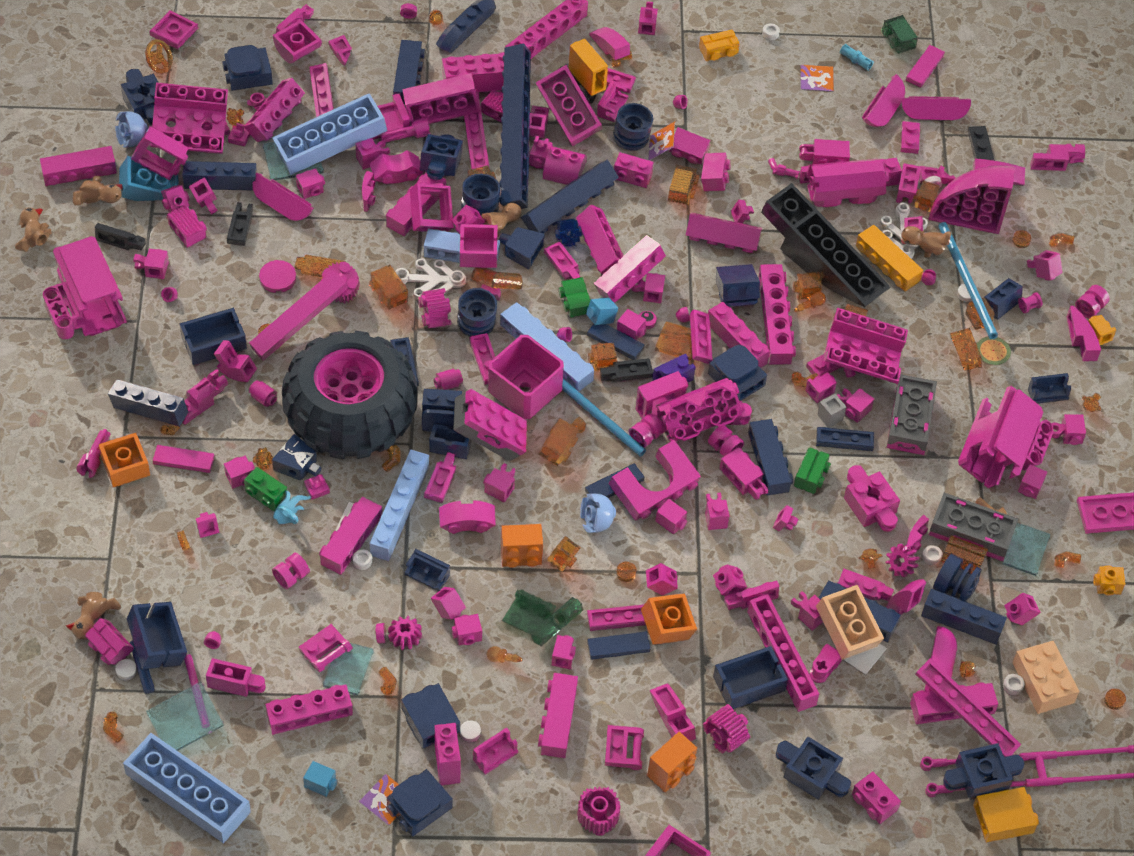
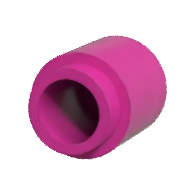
M453 368L436 373V378L433 381L436 389L449 390L459 387V384L463 383V377L459 369L455 370Z
M257 380L251 384L249 393L252 398L265 407L275 404L277 401V391L263 381L259 382Z

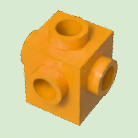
M1100 566L1097 574H1094L1093 584L1097 586V594L1121 595L1125 586L1124 568Z

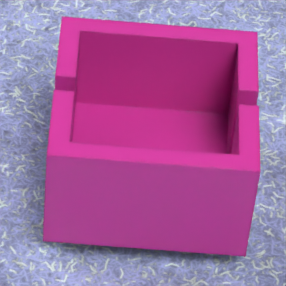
M461 224L460 267L497 268L498 225Z

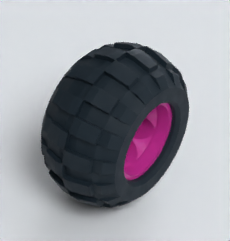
M337 331L330 333L329 337H319L312 340L306 345L305 350H302L300 353L297 352L293 357L282 384L283 412L293 432L316 452H328L330 457L345 459L346 456H356L357 459L371 456V452H383L393 446L399 436H403L410 426L418 403L417 381L405 355L401 351L398 352L397 349H394L392 343L379 336L375 338L370 337L368 332L355 331L354 333Z

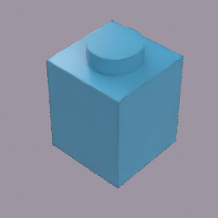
M610 298L591 299L586 315L595 325L611 324L615 321L618 307Z
M312 761L303 777L305 788L327 797L330 790L333 791L338 782L334 769Z

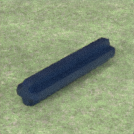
M131 640L130 644L134 647L132 654L145 694L153 693L155 688L149 669L142 670L134 642Z

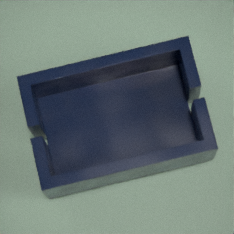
M234 307L179 323L181 338L192 365L216 359L214 353L223 340L230 341L236 352L247 349L246 335L239 323Z
M172 602L154 603L152 608L150 603L132 605L126 619L142 670L160 668L161 664H163V668L181 666L187 654V649Z
M771 646L716 664L713 674L720 692L723 691L722 696L726 704H729L733 709L782 693L786 690L788 682L781 664L778 665L779 661Z

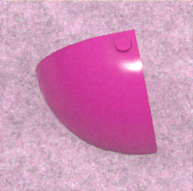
M986 166L968 171L955 178L936 198L928 220L940 223L946 222L950 225L999 234L1013 187L1015 167Z

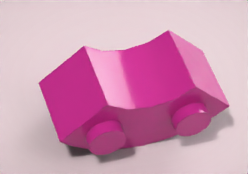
M408 150L397 155L382 153L370 163L374 180L384 184L413 181L424 173V171H420L419 156Z
M473 500V504H461V501H455L439 507L440 528L452 534L462 531L483 533L496 526L495 505Z

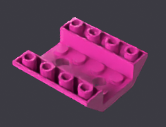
M156 82L152 127L189 147L188 151L223 154L228 89ZM172 121L176 125L174 127H168L166 123ZM204 125H210L212 129L206 131L202 127Z
M837 308L828 334L823 361L898 384L901 373L899 362L901 352L906 343L908 330Z

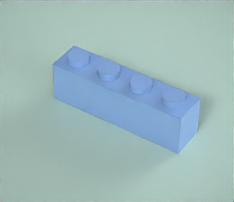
M428 229L424 243V257L460 263V234ZM497 240V261H498V257H499V253H500V240Z

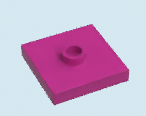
M169 10L149 33L150 36L179 49L198 29V24Z

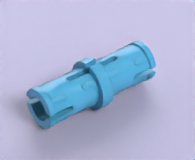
M844 44L840 49V54L849 58L852 63L862 66L867 71L873 66L874 61L865 57L861 51H856L847 44Z

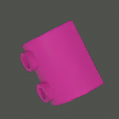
M302 20L273 35V41L278 53L290 64L315 51L322 45V40Z
M551 146L546 157L542 179L568 185L582 175L587 162V155Z

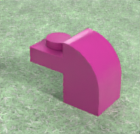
M532 105L529 136L545 138L550 112L549 108Z
M223 340L214 353L219 361L217 365L219 371L235 381L248 382L257 370L250 356L237 354L230 341Z

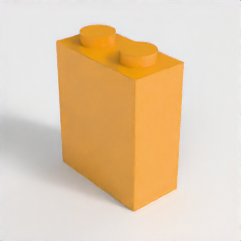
M585 38L571 44L568 67L570 72L591 96L606 90L608 65Z
M1025 787L976 796L973 804L986 843L1033 834L1039 824L1038 816L1031 807V796L1026 793Z

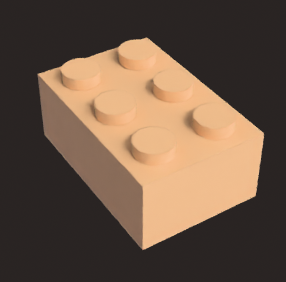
M858 585L822 597L816 605L842 660L873 649L884 639Z
M1054 641L1016 652L1012 663L1017 674L1024 680V688L1037 714L1075 703L1080 691Z

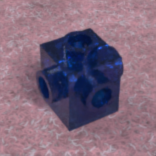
M573 218L556 221L557 230H555V237L557 241L559 240V242L565 244V247L575 246L576 242H580L582 229L581 226H578V220Z

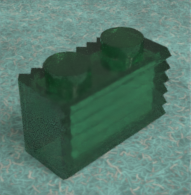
M903 15L884 20L882 34L889 39L891 48H895L898 54L916 48L918 36H916Z

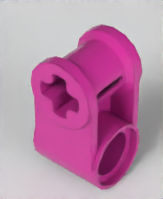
M829 644L822 648L819 655L813 661L810 677L815 683L825 682L842 661L838 651Z

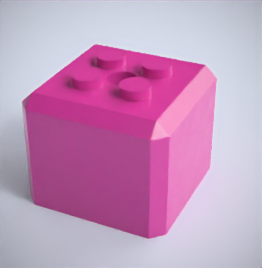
M520 335L489 362L488 392L523 419H531L562 391L564 363L529 335ZM528 387L530 390L524 392L520 388Z

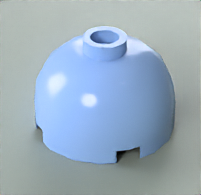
M130 111L118 113L116 121L119 120V126H115L118 143L120 145L124 144V148L137 146L148 130L147 124L137 113Z
M595 493L586 494L587 497L582 499L580 516L585 519L587 524H582L583 528L588 533L602 532L612 524L616 516V509L608 497Z

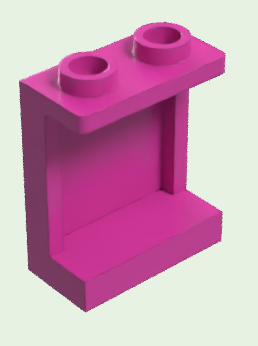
M400 94L392 95L393 102L377 106L385 119L388 130L386 132L410 126V118ZM377 135V136L373 137L372 139L374 140V139H378V138H381V137H380V135Z

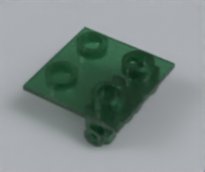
M523 589L517 590L514 596L516 598L502 621L538 638L556 606L551 604V602L540 599V597H536L534 594L531 595L525 592Z

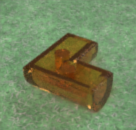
M475 267L471 275L472 280L491 288L522 289L523 280L519 273L496 272L489 268Z

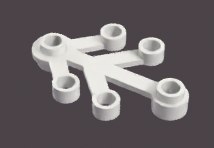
M900 203L895 210L896 217L900 219V229L892 224V219L889 216H883L880 225L888 229L884 230L883 233L888 235V238L912 259L915 253L914 250L919 246L902 244V242L900 244L892 238L894 234L902 240L901 233L904 229V218H908L910 214L909 205ZM923 218V230L927 228L928 224L925 218Z
M418 259L416 261V269L424 271L428 275L409 274L405 268H399L394 272V280L399 285H404L407 282H427L422 287L414 290V298L416 300L420 297L417 293L422 295L423 291H429L439 283H446L441 287L445 288L446 292L453 287L461 288L466 284L464 273L459 270L452 271L441 259L434 262V269L427 264L425 259ZM437 272H443L446 276L439 275Z

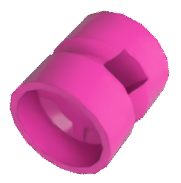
M1092 285L1075 302V307L1085 318L1090 319L1109 303L1110 297L1103 287Z
M653 413L647 414L640 422H637L629 429V435L644 448L652 443L653 439H657L665 432L662 421Z
M724 425L713 431L708 439V444L716 451L720 450V454L724 457L737 448L742 450L744 441L737 435H732L733 432Z
M294 552L285 559V563L280 562L272 568V573L276 581L284 589H289L297 582V579L301 580L308 575L310 569L306 561L298 553Z

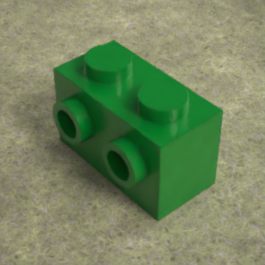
M258 467L244 479L245 492L274 512L286 496L285 491H287V487Z

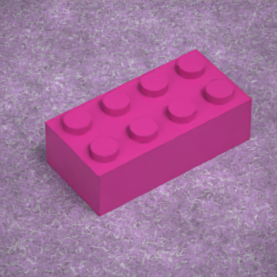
M504 52L499 54L442 58L443 80L472 73L476 92L492 91L493 89L495 91L502 90L504 85L502 76Z
M567 65L536 82L539 92L572 147L603 129L602 124Z
M472 73L402 89L411 124L413 121L427 118L428 124L481 112Z

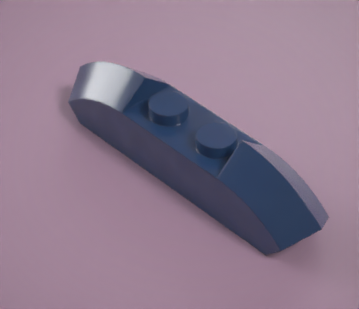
M477 0L472 3L444 30L436 45L450 53L456 50L494 13L496 9L494 0Z

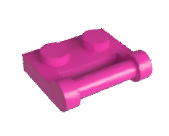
M332 624L299 646V651L319 673L325 669L326 665L345 652L348 653L353 649L349 641ZM340 645V646H339L338 648H336L334 651H332V652L329 653L327 656H325L324 658H322L321 660H319V658H321L322 656H324L326 653H328L329 651H331V650H332L333 648H335L336 646Z
M608 725L605 766L641 770L643 764L641 761V745L644 729ZM628 736L634 738L632 759L626 758Z

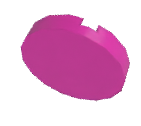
M282 260L266 263L259 273L261 286L272 293L288 291L296 282L295 268L290 263Z

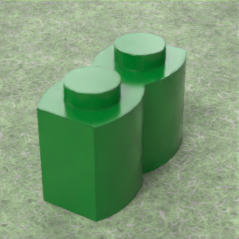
M583 277L561 281V287L558 288L560 298L564 299L563 308L565 313L568 312L569 317L585 315L590 304V296Z

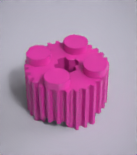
M336 262L332 266L329 265V268L323 271L321 280L333 270L337 273L341 272L348 280V289L339 295L335 302L339 301L346 304V302L349 303V300L353 301V297H356L355 294H358L357 290L360 287L358 273L347 262H340V264Z
M445 288L423 291L422 295L418 297L419 307H423L424 315H421L423 326L435 328L452 324L451 319L448 320L451 307L449 298L444 297Z
M729 704L706 719L707 721L703 723L704 732L711 734L710 736L715 741L713 745L722 754L726 751L733 752L750 739V734L746 728L748 720L743 714L737 715L736 711L734 712Z
M596 787L594 789L587 788L586 792L583 791V794L580 795L577 816L579 823L582 824V827H585V830L588 829L589 832L593 831V834L602 836L618 824L621 806L619 798L616 797L617 793L613 792V789L610 790L609 787H603L602 789L601 787H598V789Z

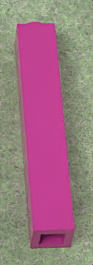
M331 271L249 342L251 349L264 361L348 289L347 278L341 272Z

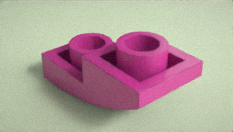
M366 171L362 183V204L365 212H368L370 206L374 205L376 199L374 195L375 180H373V172Z
M924 514L915 523L909 534L907 544L911 545L910 550L915 549L918 551L921 548V539L928 531L929 519Z

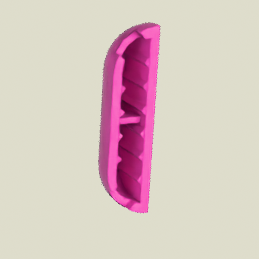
M897 74L891 77V81L886 88L884 86L880 88L862 115L864 122L869 126L881 127L886 125L901 104L902 97H905L904 83Z
M902 97V108L913 119L957 120L964 117L971 107V99Z
M256 172L253 191L259 200L294 221L303 220L312 213L314 208L311 207L312 204L277 181L273 179L270 181L262 174Z
M937 626L931 659L952 678L957 653V640L950 630ZM925 684V689H924V690H925L926 692H927V691H932V690Z

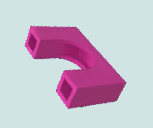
M675 440L659 448L655 455L669 476L670 484L668 488L662 491L645 489L640 485L628 467L612 476L609 482L610 487L635 521L640 518H647L652 514L651 511L656 508L659 509L668 499L675 501L683 495L684 491H692L698 486L701 476Z

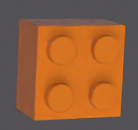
M136 433L98 444L101 459L113 488L150 476L149 464Z
M541 524L504 525L501 527L502 567L514 568L517 566L534 567L542 565L543 537Z
M685 593L649 598L641 608L653 645L689 640L697 630Z
M678 732L650 757L647 777L664 792L670 788L674 789L684 775L688 776L694 770L697 747L681 732Z

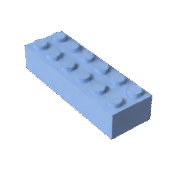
M369 93L272 138L279 156L289 174L292 175L355 146V143L373 138L388 130L382 113Z
M152 733L146 737L123 763L125 774L223 844L251 813L250 803L247 799Z

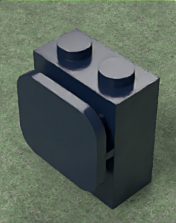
M254 45L232 47L227 53H224L225 61H222L223 71H227L225 80L226 84H230L231 91L273 85L272 71L266 47L257 48Z
M752 264L716 267V285L721 302H724L729 307L758 303V298H760V280Z
M736 345L728 349L721 355L713 358V361L709 363L708 374L715 382L727 378L736 383L739 394H737L739 401H742L766 385L767 374L758 366L757 358L743 345Z
M424 389L421 417L422 431L431 432L434 424L449 426V429L454 430L455 398L461 395L462 391Z
M439 683L428 685L423 690L409 693L401 699V709L406 716V722L423 749L435 744V725L456 723L457 734L460 733L461 723Z
M427 769L419 775L410 776L396 786L392 794L386 797V810L392 817L395 816L399 820L402 830L404 832L408 831L412 837L453 808V798Z

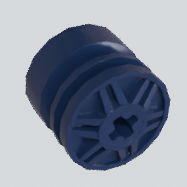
M638 103L623 105L618 110L613 131V138L617 145L630 151L644 148L648 144L654 120L652 112L644 105Z
M474 174L466 178L462 185L461 209L468 205L478 210L480 215L498 212L500 198L499 182L487 174Z
M472 288L465 291L458 300L457 325L460 331L470 337L485 333L490 334L496 325L497 300L495 296L482 288Z
M951 553L943 564L932 589L944 594L952 590V597L957 598L960 594L959 599L967 601L971 598L979 584L982 569L976 567L971 574L973 564L970 563L963 570V559Z

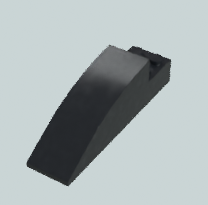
M793 183L765 202L761 213L785 237L780 249L819 283L864 308L891 288Z

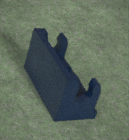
M1010 278L1006 279L984 296L987 312L992 308L994 318L997 320L1018 304V299L1022 297L1023 286Z
M1068 373L1032 377L1028 387L1030 398L1037 404L1069 400L1071 385H1067L1069 381Z
M416 548L406 564V576L437 591L442 589L450 577L449 564Z

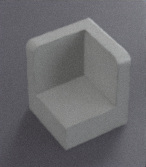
M836 394L820 401L818 416L828 428L844 420L846 406Z

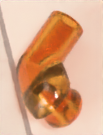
M630 51V55L617 60L611 57L612 67H619L621 60L632 59V52Z
M1064 233L1051 235L1049 245L1058 247L1059 242L1073 245L1075 236Z
M794 372L791 375V381L794 385L806 387L807 380L810 378L813 380L818 374L813 373L808 377H802L800 372Z
M169 424L170 426H161L160 432L171 436L175 435L180 428Z
M397 445L387 449L389 459L382 464V468L386 472H389L401 461V451Z
M1067 551L1062 552L1054 557V566L1063 568L1065 562L1080 564L1081 554Z
M383 667L379 670V674L384 679L380 690L384 695H391L395 691L397 679L387 667Z
M108 712L104 717L103 731L118 743L124 736L116 729L118 715L115 712Z

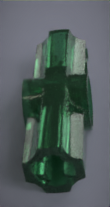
M571 597L530 633L533 642L542 647L584 610L582 603L578 599Z

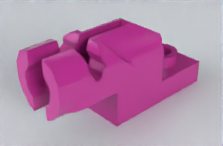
M1068 143L1049 144L1047 153H1033L1030 169L1066 171L1068 163L1084 162L1085 145L1075 144V147Z
M214 370L208 374L207 378L204 377L186 391L187 399L184 401L189 413L182 422L184 425L214 405V397L221 393L228 385L224 375L219 377V370Z

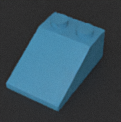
M130 156L126 157L119 168V184L123 185L121 190L122 198L134 201L163 200L161 191L179 185L178 174H173L171 179L168 180L131 160Z

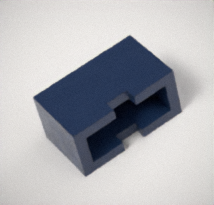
M434 424L429 438V452L441 455L452 453L455 454L456 458L467 460L471 439L453 429H449V426Z

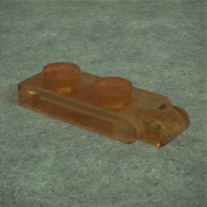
M305 255L304 257L296 258L294 268L301 270V273L305 275L322 277L323 271L329 268V265L332 266L333 263L336 264L338 262L340 264V262L346 261Z

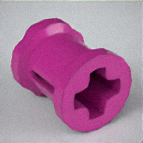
M1037 292L1033 293L1032 296L1018 299L1019 308L1023 313H1028L1031 309H1039L1043 306L1042 298Z

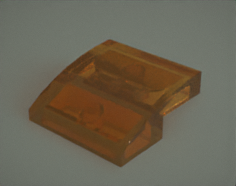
M666 321L655 346V351L675 357L686 353L688 360L691 361V328Z

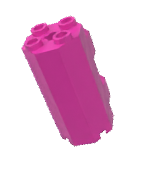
M884 159L808 165L807 179H809L810 183L807 184L810 200L817 207L838 206L842 203L843 199H848L852 204L875 202L877 196L886 194V183H889V174L885 172Z
M725 378L656 405L658 409L657 415L665 427V432L668 431L669 433L666 436L668 441L688 440L698 436L701 431L714 426H724L734 422L737 417L742 416L745 407L743 402L739 401L737 397L739 390L736 383Z

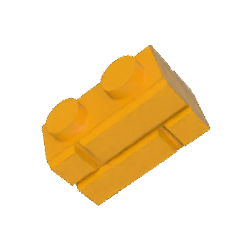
M732 29L701 36L699 49L705 61H715L722 57H732L738 54L740 44Z

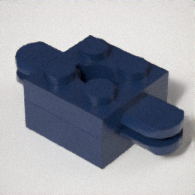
M130 69L126 72V83L121 84L123 100L130 112L139 114L143 120L147 119L148 123L153 125L156 82H159L154 73L143 77L139 69Z
M428 134L421 151L420 171L427 172V176L434 180H440L443 176L455 177L462 157L463 140L455 139L454 136L449 134L441 136Z
M810 737L805 739L800 748L786 740L778 744L776 758L787 765L784 779L818 800L826 789L840 798L848 794L851 780L839 773L843 757Z
M999 743L959 752L955 762L957 768L945 772L943 785L950 791L965 788L969 800L976 799V796L1009 790L1013 782L1012 777L1022 773L1024 760L1017 754L1004 757Z

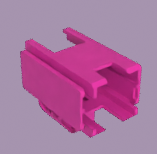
M90 236L54 248L53 254L58 266L57 274L60 284L46 288L43 291L45 308L59 338L64 340L70 339L75 333L74 330L81 328L84 336H93L127 323L118 300L123 301V297L96 238Z
M1012 386L1006 388L999 409L994 413L989 412L992 406L988 402L989 399L987 397L982 399L958 460L960 467L978 481L984 483V486L987 488L998 485L1005 467L1014 463L1009 479L1019 476L1021 470L1026 471L1029 464L1033 466L1040 465L1053 434L1052 424L1048 420L1040 421L1043 415L1042 407L1021 390H1016Z

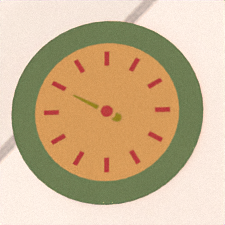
M989 336L984 337L976 345L977 355L988 364H1003L1011 356L1010 346L999 337L995 339H990Z

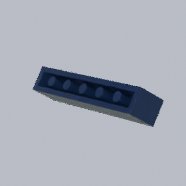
M608 159L602 161L521 216V219L528 230L544 234L549 230L548 226L551 224L555 226L562 221L561 217L564 215L568 217L575 212L574 208L586 205L588 203L587 199L599 196L602 193L600 190L612 187L615 184L613 181L619 177Z

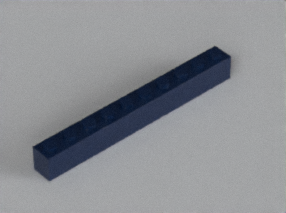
M523 43L504 48V70L502 71L504 85L502 86L503 101L501 103L503 109L501 123L503 127L501 132L502 148L500 149L502 163L500 164L501 179L499 181L501 187L500 204L504 207L508 203H515L521 209L528 208L531 51Z

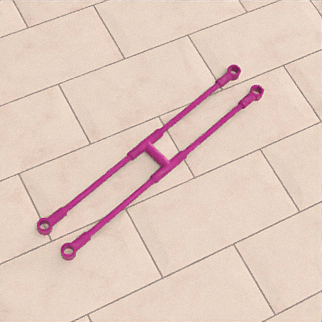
M1134 745L1119 748L1063 752L1019 753V756L1024 761L1035 760L1039 778L1014 781L1010 787H1039L1063 785V783L1134 778V773L1069 778L1047 777L1043 761L1066 756L1122 752L1134 753ZM926 756L922 758L920 767L924 771H930L934 767L954 765L957 759H932ZM929 783L925 793L928 797L933 798L937 794L953 793V791H962L965 788L950 791L944 785ZM929 788H933L935 792H931Z

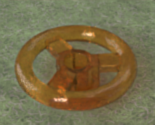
M160 39L151 40L147 44L145 57L149 67L159 74L168 72L173 63V56L169 46ZM157 44V49L151 51V48ZM162 47L166 51L167 61L162 53ZM161 63L164 66V68L161 69L156 67L155 65Z

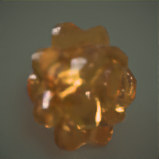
M234 108L228 109L226 118L229 124L236 126L237 123L242 124L244 122L242 119L244 111L242 109L238 111Z
M1096 392L1093 396L1086 397L1083 395L1084 403L1082 405L1090 412L1100 411L1101 407L1098 401L1101 396Z
M266 447L263 449L258 448V453L253 457V462L260 466L261 470L270 469L273 456Z
M865 549L858 558L867 563L868 569L876 568L875 562L878 558L883 556L877 553V549Z

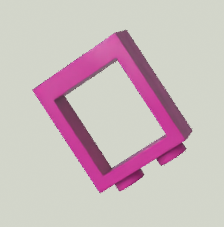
M150 126L137 145L131 160L170 180L173 174L177 175L180 171V164L184 165L187 161L188 155L186 153L189 147ZM149 144L176 157L173 164L147 150Z
M427 182L416 183L410 189L413 231L427 232L428 229H437L448 232L453 229L451 187L444 186L442 183H435L433 185L427 184ZM421 194L439 196L441 220L423 219Z
M679 371L639 386L635 409L641 419L649 413H653L658 417L656 405L686 394L688 388L686 378L682 377Z
M456 723L435 725V755L438 778L441 785L460 783L461 759Z
M668 825L645 855L661 856L671 842L692 856H711V852L671 825Z

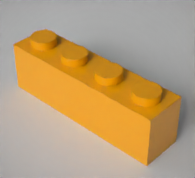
M875 225L858 234L856 241L857 249L864 253L873 264L878 266L885 275L892 279L896 286L900 287L903 291H907L921 281L924 270Z

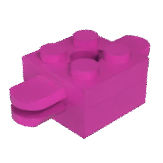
M854 465L850 467L847 474V480L850 484L846 487L844 499L862 526L866 527L877 522L885 532L894 530L898 521L895 515L900 503L898 496L880 471L868 476L862 466Z

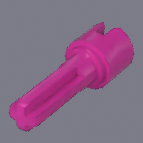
M427 118L413 121L411 126L382 133L380 137L381 141L384 140L387 143L412 136L418 139L426 137L431 133L429 132L430 127Z
M107 429L99 431L89 453L81 457L76 467L80 475L85 476L88 471L89 478H92L97 472L101 463L99 460L100 450L98 444L107 442L111 434Z

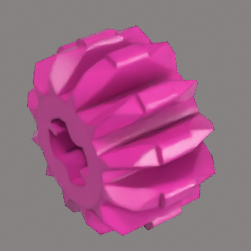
M902 543L898 544L897 547L893 546L890 548L892 553L886 554L890 560L885 563L891 565L888 571H894V576H900L901 574L902 577H907L908 574H914L913 568L919 567L915 563L916 560H919V557L914 556L917 550H910L911 545L907 544L904 546Z
M409 615L406 619L399 616L398 621L393 620L388 628L389 640L393 642L394 647L400 645L401 650L405 647L411 650L412 645L418 646L419 640L422 638V626L417 624L416 618L410 620Z

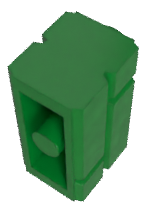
M809 447L795 476L793 486L801 490L804 489L812 494L816 493L817 488L821 489L825 480L823 474H828L831 467L829 462L830 455Z

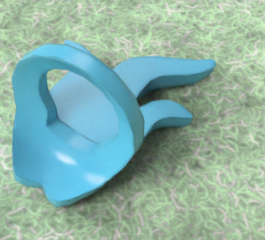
M285 491L286 496L276 508L273 518L277 519L278 524H297L299 519L295 513L300 509L304 510V508L296 504L300 500L310 499L311 496L297 495L290 499V493Z

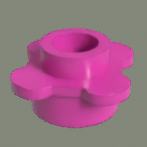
M253 93L250 99L247 100V105L253 106L255 110H258L267 98H264L262 93Z

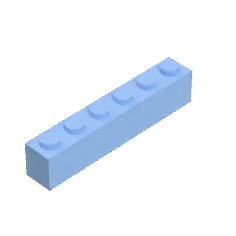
M516 302L500 314V326L515 339L520 335H529L560 358L564 363L563 378L576 390L581 391L594 381V368L592 365L586 363L577 352L572 351L563 340L557 338L551 329H547L525 307Z
M410 450L371 539L370 553L372 557L386 561L390 560L429 469L428 454Z

